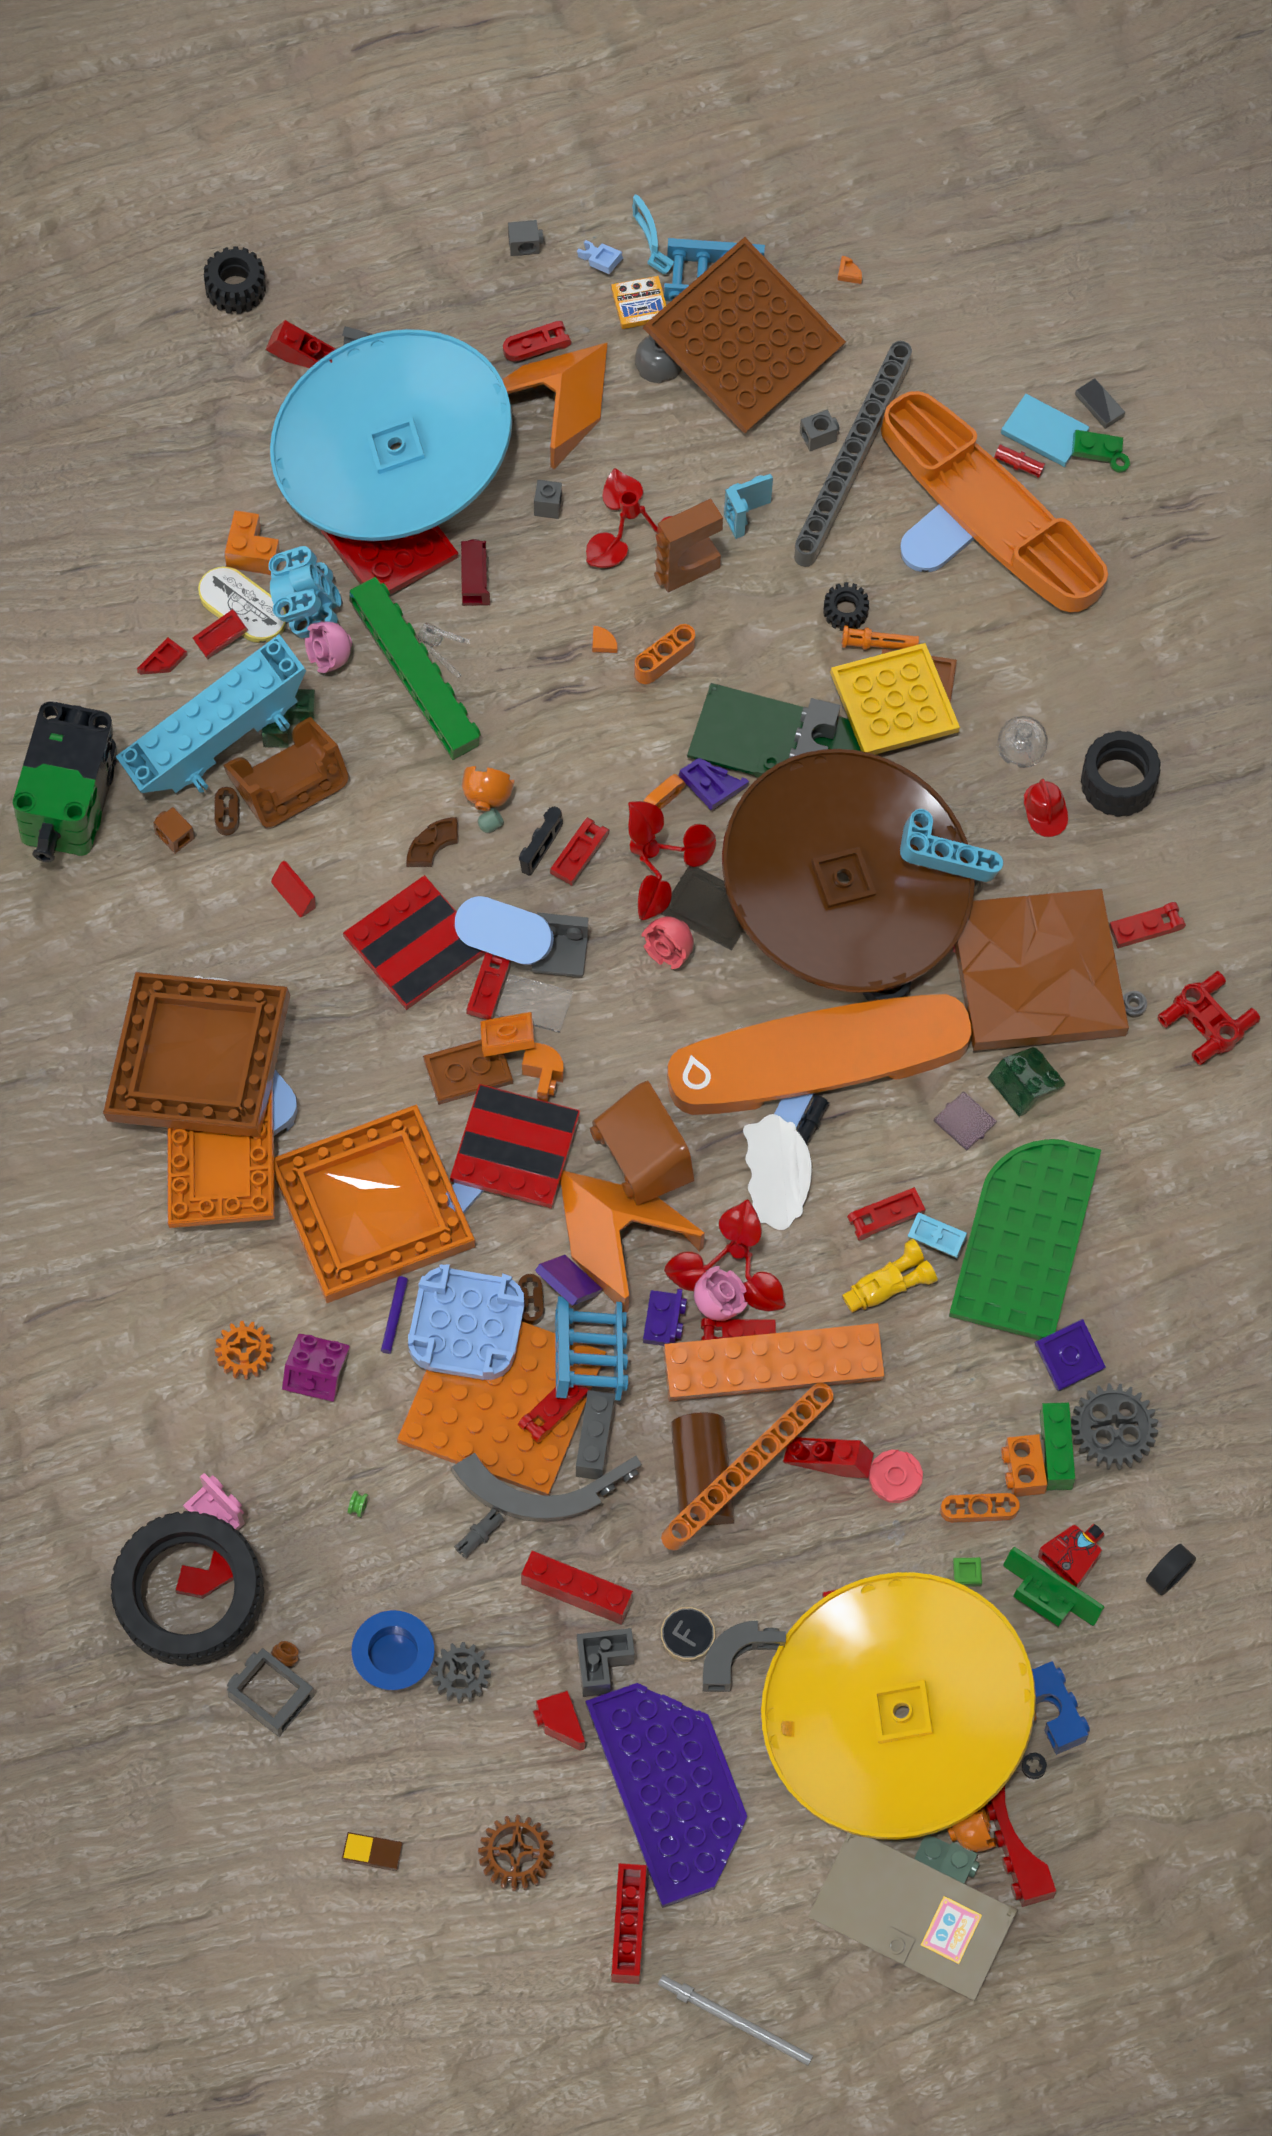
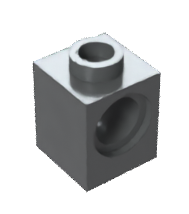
M537 220L508 222L510 256L539 254V244H544L543 230H538Z
M828 409L801 419L800 434L809 451L837 442V432L840 430L839 424L835 417H831Z
M537 480L534 497V516L559 519L562 502V483Z

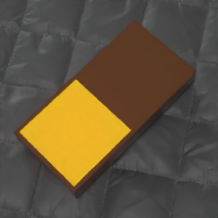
M347 1832L342 1861L397 1871L403 1843Z

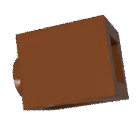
M174 807L167 812H161L153 822L155 834L175 854L195 839L193 827Z

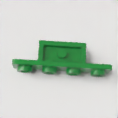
M1013 1547L1010 1550L1003 1566L1024 1580L1016 1589L1013 1595L1014 1598L1058 1627L1070 1612L1092 1626L1097 1623L1105 1608L1104 1605L1018 1548Z

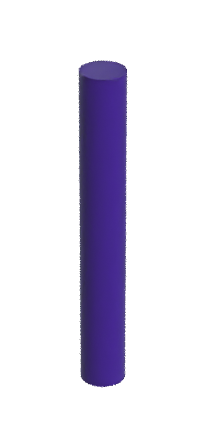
M398 1276L381 1347V1352L391 1354L408 1282V1278Z

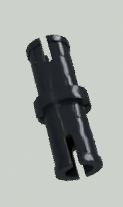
M819 1095L814 1096L806 1114L802 1115L801 1123L797 1130L807 1146L815 1130L819 1129L822 1116L830 1104L827 1102V1099Z

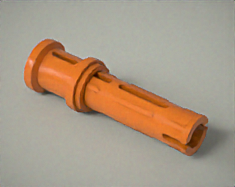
M844 625L842 648L856 646L862 647L863 650L870 649V647L904 649L919 643V636L872 632V629L865 627L863 630L852 629Z

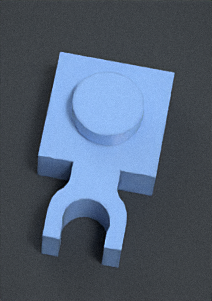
M585 240L584 246L586 251L577 250L579 258L589 260L591 267L610 274L623 259L621 251L603 243L597 248L594 247L593 243Z

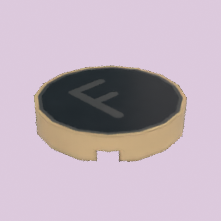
M681 1607L672 1611L664 1619L661 1627V1641L665 1651L672 1658L682 1662L699 1660L707 1655L710 1646L715 1641V1627L710 1617L702 1610L693 1607Z

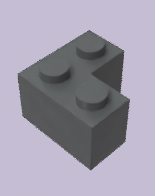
M632 1628L577 1634L576 1644L583 1697L609 1693L610 1676L608 1667L634 1664L635 1653Z

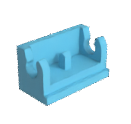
M918 1212L908 1237L958 1258L961 1248L967 1240V1233Z

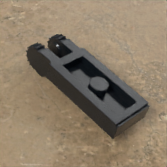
M554 806L547 809V812L543 815L544 823L540 828H536L532 835L531 843L527 848L524 847L519 855L521 871L528 876L533 874L562 827V812L558 807Z

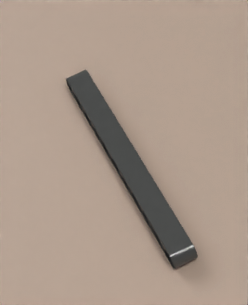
M896 341L891 345L795 543L794 552L795 562L800 566L809 567L815 563L882 425L886 407L894 400L911 363L912 348L905 341ZM822 510H826V511H829V512H828V513H823V512H821V511H822Z

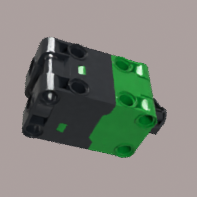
M53 701L45 702L39 708L13 797V808L20 839L27 846L37 847L33 850L32 855L39 861L53 862L55 860V851L84 856L90 853L93 848L118 760L116 758L118 755L116 743L112 739L114 732L112 719L107 712ZM49 716H56V718L46 719Z

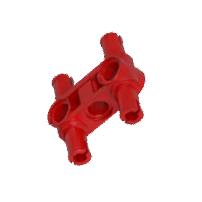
M1216 971L1201 983L1197 982L1186 985L1182 992L1174 998L1173 1004L1157 1016L1159 1022L1165 1028L1169 1027L1180 1017L1185 1016L1206 1038L1207 1041L1192 1052L1193 1059L1199 1065H1202L1216 1053L1221 1054L1233 1050L1236 1043L1244 1038V1032L1260 1021L1258 1012L1253 1008H1250L1234 1020L1213 999L1211 994L1226 984L1225 977L1219 971ZM1187 997H1194L1197 1001L1191 1002L1187 1000ZM1221 1034H1228L1231 1036V1039H1224L1221 1037Z

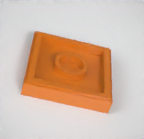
M531 1012L480 1021L484 1057L535 1048L534 1025Z

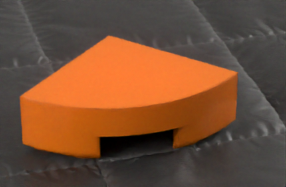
M842 256L838 281L861 284L862 271L853 263L851 258Z
M593 626L592 652L617 653L618 648L615 637L605 628Z

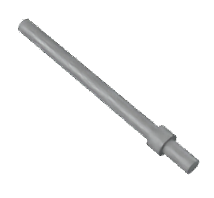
M662 1975L659 1980V1986L676 1994V1998L684 2003L689 2001L807 2066L811 2062L813 2055L694 1992L693 1987L685 1983L681 1985L665 1975Z

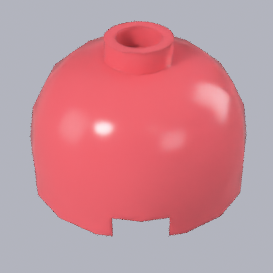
M667 916L656 919L642 933V937H645L646 940L644 949L649 956L660 965L663 962L671 965V969L679 968L693 951L694 939L688 925L677 918Z

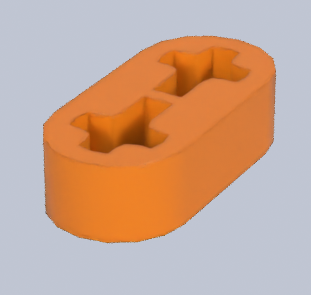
M673 774L655 788L644 799V802H649L662 809L682 792L686 783L677 774Z

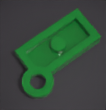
M1075 430L1073 433L1072 456L1110 462L1111 468L1118 473H1123L1129 468L1130 459L1127 455L1121 453L1123 451V437ZM1116 460H1122L1124 465H1117Z

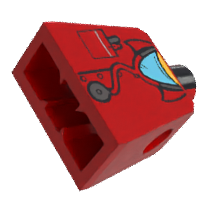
M1074 1524L1044 1544L1039 1550L1038 1558L1055 1574L1079 1589L1101 1556L1102 1549L1096 1543L1104 1536V1532L1096 1524H1092L1085 1532Z

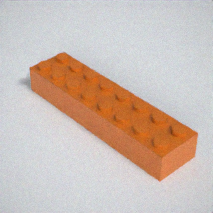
M878 1323L664 1344L663 1347L669 1401L810 1388L817 1383H824L830 1386L881 1381L884 1377Z

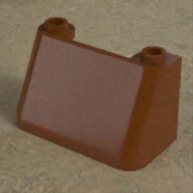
M311 717L300 722L293 729L292 739L294 745L256 766L251 767L248 760L243 757L235 758L223 765L233 785L257 820L265 827L276 826L342 789L348 781V772L338 745Z
M648 1080L635 1086L592 1121L593 1126L590 1127V1132L594 1141H600L602 1145L606 1144L624 1174L623 1190L628 1198L632 1196L636 1205H640L694 1181L691 1155L687 1144Z

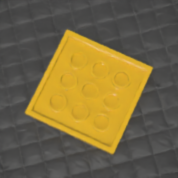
M926 643L831 667L830 674L862 752L875 755L959 732V723Z

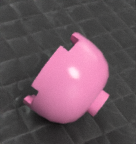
M329 621L317 622L308 626L307 630L310 631L309 638H305V647L309 661L311 663L316 662L318 665L317 671L326 673L343 666L349 658L352 647L351 637L339 624Z
M715 1266L699 1278L695 1285L693 1296L698 1309L706 1317L715 1321H726L740 1314L747 1306L743 1295L746 1292V1288L733 1271L725 1272L719 1269L720 1266Z

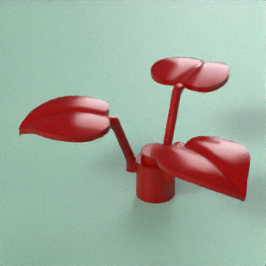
M616 468L612 470L605 482L602 497L604 504L612 510L621 509L618 535L615 538L611 533H598L589 540L586 547V562L598 568L615 566L621 563L627 556L628 545L620 541L626 518L635 519L642 513L655 532L658 531V527L645 511V507L640 506V500L643 496L641 483ZM672 516L665 517L661 521L666 520Z
M632 801L628 803V830L631 838L630 850L633 854L641 856L640 861L644 862L656 875L646 876L639 889L638 915L640 920H646L666 910L672 897L669 882L662 880V874L648 859L655 857L660 849L684 852V862L689 866H701L713 855L716 846V836L708 826L694 824L684 834V847L660 844L655 840V834L663 829V812L659 807L649 802Z
M748 1199L728 1209L721 1215L719 1229L723 1236L731 1240V1242L707 1265H703V1259L699 1254L682 1252L672 1257L665 1266L664 1272L666 1276L676 1285L685 1290L694 1291L697 1281L706 1272L705 1270H709L723 1256L730 1252L734 1258H746L745 1277L748 1281L743 1283L746 1288V1292L743 1295L748 1305L762 1311H776L786 1306L783 1287L773 1274L768 1272H757L753 1276L750 1274L752 1257L750 1250L752 1246L759 1242L762 1228L759 1217Z

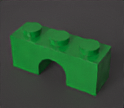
M1069 1402L1042 1403L1039 1415L1041 1440H1044L1046 1491L1072 1490L1075 1482Z

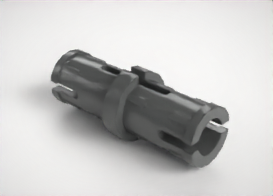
M492 1508L477 1525L473 1524L470 1527L471 1531L454 1546L459 1554L463 1553L462 1557L465 1559L482 1542L486 1543L489 1540L488 1536L505 1521L500 1513L496 1515L497 1511Z

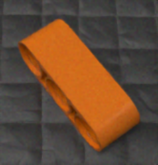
M680 624L640 653L635 659V679L641 684H650L690 655L695 648V630L693 627L687 624ZM685 638L688 639V641L683 642L679 639ZM666 652V653H669L670 655H668V656H663V655H661V653ZM642 667H649V668H651V669H649V670H642L641 668H642Z

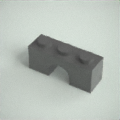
M811 698L809 706L803 707L800 721L804 722L803 727L797 728L794 742L798 744L796 749L791 748L789 758L806 752L828 749L827 746L817 744L814 739L818 737L833 739L841 705Z
M591 1390L587 1392L576 1462V1477L597 1480L604 1474L615 1394Z

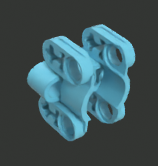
M300 546L274 555L270 559L268 566L271 571L270 593L274 604L273 614L279 620L289 622V628L299 638L309 637L310 631L307 628L313 623L321 622L324 619L325 621L337 623V615L332 609L340 607L342 604L339 590L332 582V570L325 563H316V555L306 546ZM282 561H286L285 568L277 571V565ZM285 605H289V612L281 615V609ZM306 620L307 626L303 630L298 631V624Z

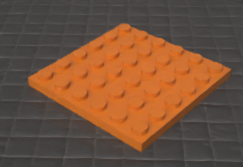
M522 1322L513 1364L499 1378L482 1380L426 1369L397 1438V1443L455 1464L476 1453L482 1464L497 1479L540 1495L549 1496L585 1409L587 1397L539 1443L531 1438L532 1434L528 1430L524 1431L518 1426L521 1418L529 1413L556 1387L555 1333ZM584 1343L569 1345V1350H574V1353L606 1355V1351ZM573 1364V1366H570V1371H574V1374L598 1376L602 1366ZM586 1386V1387H587L589 1390L592 1391V1389H593L594 1386ZM539 1418L535 1421L539 1427L544 1424Z

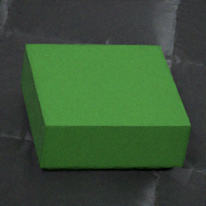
M981 1557L953 1558L954 1581L966 1587L982 1586Z

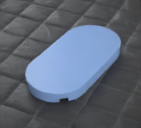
M939 504L904 534L900 547L901 557L904 563L915 571H936L970 544L974 538Z
M477 896L468 899L459 907L455 916L457 935L465 944L520 964L531 965L543 960L550 953L553 946V932L546 919L535 913L488 897Z

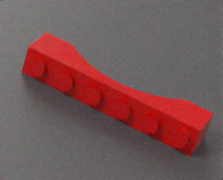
M1004 1785L998 1794L985 1805V1811L988 1820L994 1821L997 1830L993 1832L998 1848L1002 1847L1005 1854L1002 1862L1005 1872L1007 1874L1011 1873L1014 1882L1011 1884L1015 1900H1020L1022 1907L1053 1899L1056 1894V1888L1048 1864L1028 1850L1015 1833L1008 1817Z

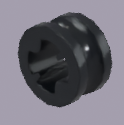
M1034 1752L1024 1757L1022 1772L1026 1777L1034 1780L1043 1777L1045 1774L1047 1763L1044 1756ZM1033 1760H1038L1039 1767L1042 1769L1039 1772L1037 1769L1035 1773L1030 1772V1766L1027 1765V1762L1031 1761L1033 1763Z

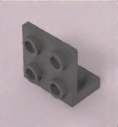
M537 912V915L542 916L548 922L553 932L554 941L550 953L543 960L532 964V972L582 977L589 918Z

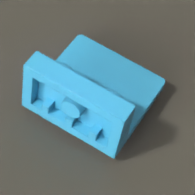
M771 474L756 476L751 481L743 484H734L725 490L724 517L735 539L745 535V525L748 524L746 513L771 503L773 486Z

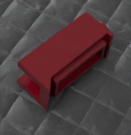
M477 539L461 541L462 606L490 605V593L487 591L486 541Z

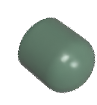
M491 808L490 811H486L478 818V826L485 833H491L504 824L503 818L496 808Z

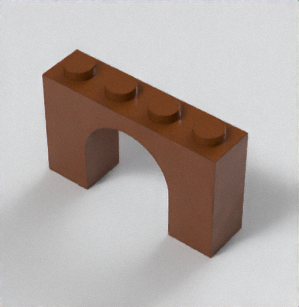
M711 498L658 523L656 534L657 547H655L657 554L655 560L656 572H654L657 583L660 586L663 585L668 593L720 569L721 555L709 537L723 530V516Z

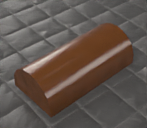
M708 1412L691 1413L677 1417L671 1422L679 1514L729 1467L725 1419L719 1414ZM726 1479L728 1485L731 1486L730 1479ZM708 1496L710 1502L717 1504L714 1497ZM732 1500L705 1526L734 1524ZM690 1513L693 1520L699 1521L696 1514Z

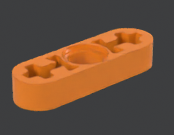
M1011 1493L950 1495L942 1501L940 1513L944 1520L951 1523L1007 1521L1017 1516L1020 1503L1018 1498ZM980 1501L987 1505L988 1510L984 1514H977L973 1511L972 1505ZM992 1501H995V1507H998L996 1508L995 1513H991L993 1507ZM1004 1501H1008L1009 1506H1014L1011 1507L1010 1512H1005V1508L1001 1507ZM964 1502H968V1514H964L965 1509H958L956 1514H951L950 1510H946L951 1503L955 1504V1508H964Z

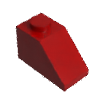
M568 1691L536 1700L537 1710L533 1711L537 1727L542 1726L546 1735L579 1751L584 1750L585 1739Z

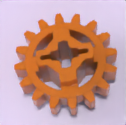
M240 1321V1327L236 1328L231 1323V1331H221L223 1339H216L218 1348L215 1349V1356L219 1357L217 1359L218 1365H224V1373L227 1374L232 1370L234 1378H237L241 1373L246 1380L251 1372L257 1377L259 1368L266 1371L267 1365L265 1361L272 1362L270 1352H273V1344L269 1343L271 1341L270 1335H264V1327L261 1326L256 1330L254 1322H251L249 1327H246L244 1321ZM246 1347V1352L241 1353L242 1348Z

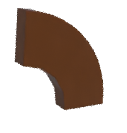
M457 817L438 820L428 825L423 832L415 837L408 850L406 867H432L434 858L440 850L446 846L458 844Z

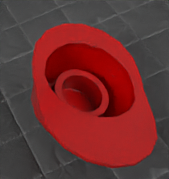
M1041 779L1039 783L1031 785L1024 794V806L1031 829L1043 837H1054L1061 834L1068 824V811L1061 790L1054 783Z

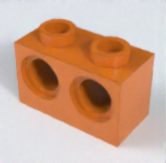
M1040 1435L1007 1437L1005 1447L1001 1448L1003 1463H1008L1009 1472L1005 1473L1007 1489L1011 1488L1012 1494L1016 1497L1045 1494L1047 1480ZM1018 1449L1025 1450L1028 1456L1019 1457L1015 1451ZM1028 1475L1032 1481L1024 1483L1019 1479V1476Z

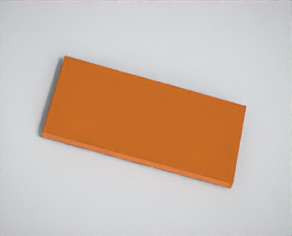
M273 1080L261 1137L168 1128L169 1228L275 1219Z

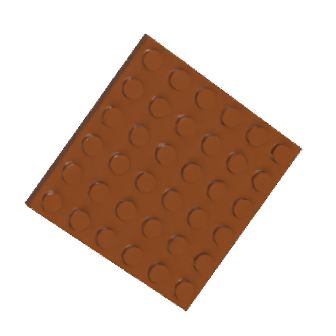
M746 237L741 239L643 326V329L744 434L846 343Z

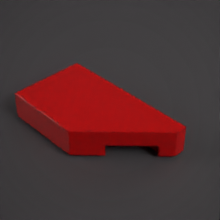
M167 637L137 668V673L140 675L169 673L187 656V651Z

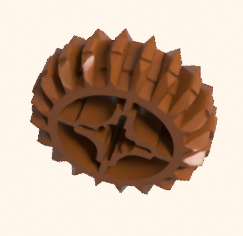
M516 1815L515 1822H510L509 1816H505V1825L496 1820L494 1822L496 1831L488 1827L486 1834L489 1837H481L480 1842L485 1847L478 1848V1854L484 1856L479 1859V1863L481 1866H487L483 1870L485 1876L493 1874L491 1877L493 1884L501 1879L502 1889H505L508 1883H512V1891H516L517 1884L522 1883L523 1890H527V1881L530 1880L536 1886L538 1885L536 1875L540 1878H545L546 1872L544 1869H551L552 1863L547 1859L554 1858V1852L548 1850L553 1847L552 1840H545L549 1836L547 1830L539 1832L541 1829L539 1822L535 1823L533 1827L531 1826L532 1819L530 1817L526 1818L525 1823H521L520 1815ZM513 1834L512 1840L509 1843L500 1844L499 1847H495L500 1839ZM521 1834L530 1837L539 1849H533V1846L524 1844L521 1840ZM516 1842H518L520 1853L517 1857V1863L514 1864L512 1853L514 1852ZM494 1857L507 1861L511 1865V1872L502 1869L496 1863ZM537 1859L531 1868L520 1872V1867L523 1863Z

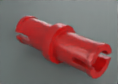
M1002 444L999 445L994 459L1014 466V470H1023L1037 478L1041 476L1045 467V463L1026 456L1025 452L1021 451L1019 453Z

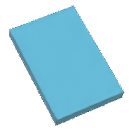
M1025 394L1002 427L1001 434L1065 467L1072 457L1073 433L1075 430L1089 432L1090 427Z

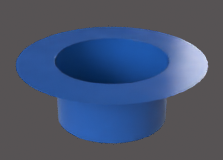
M384 1611L371 1616L359 1627L352 1642V1659L358 1673L371 1685L386 1690L403 1689L417 1683L428 1672L434 1658V1642L429 1629L419 1618L403 1611Z

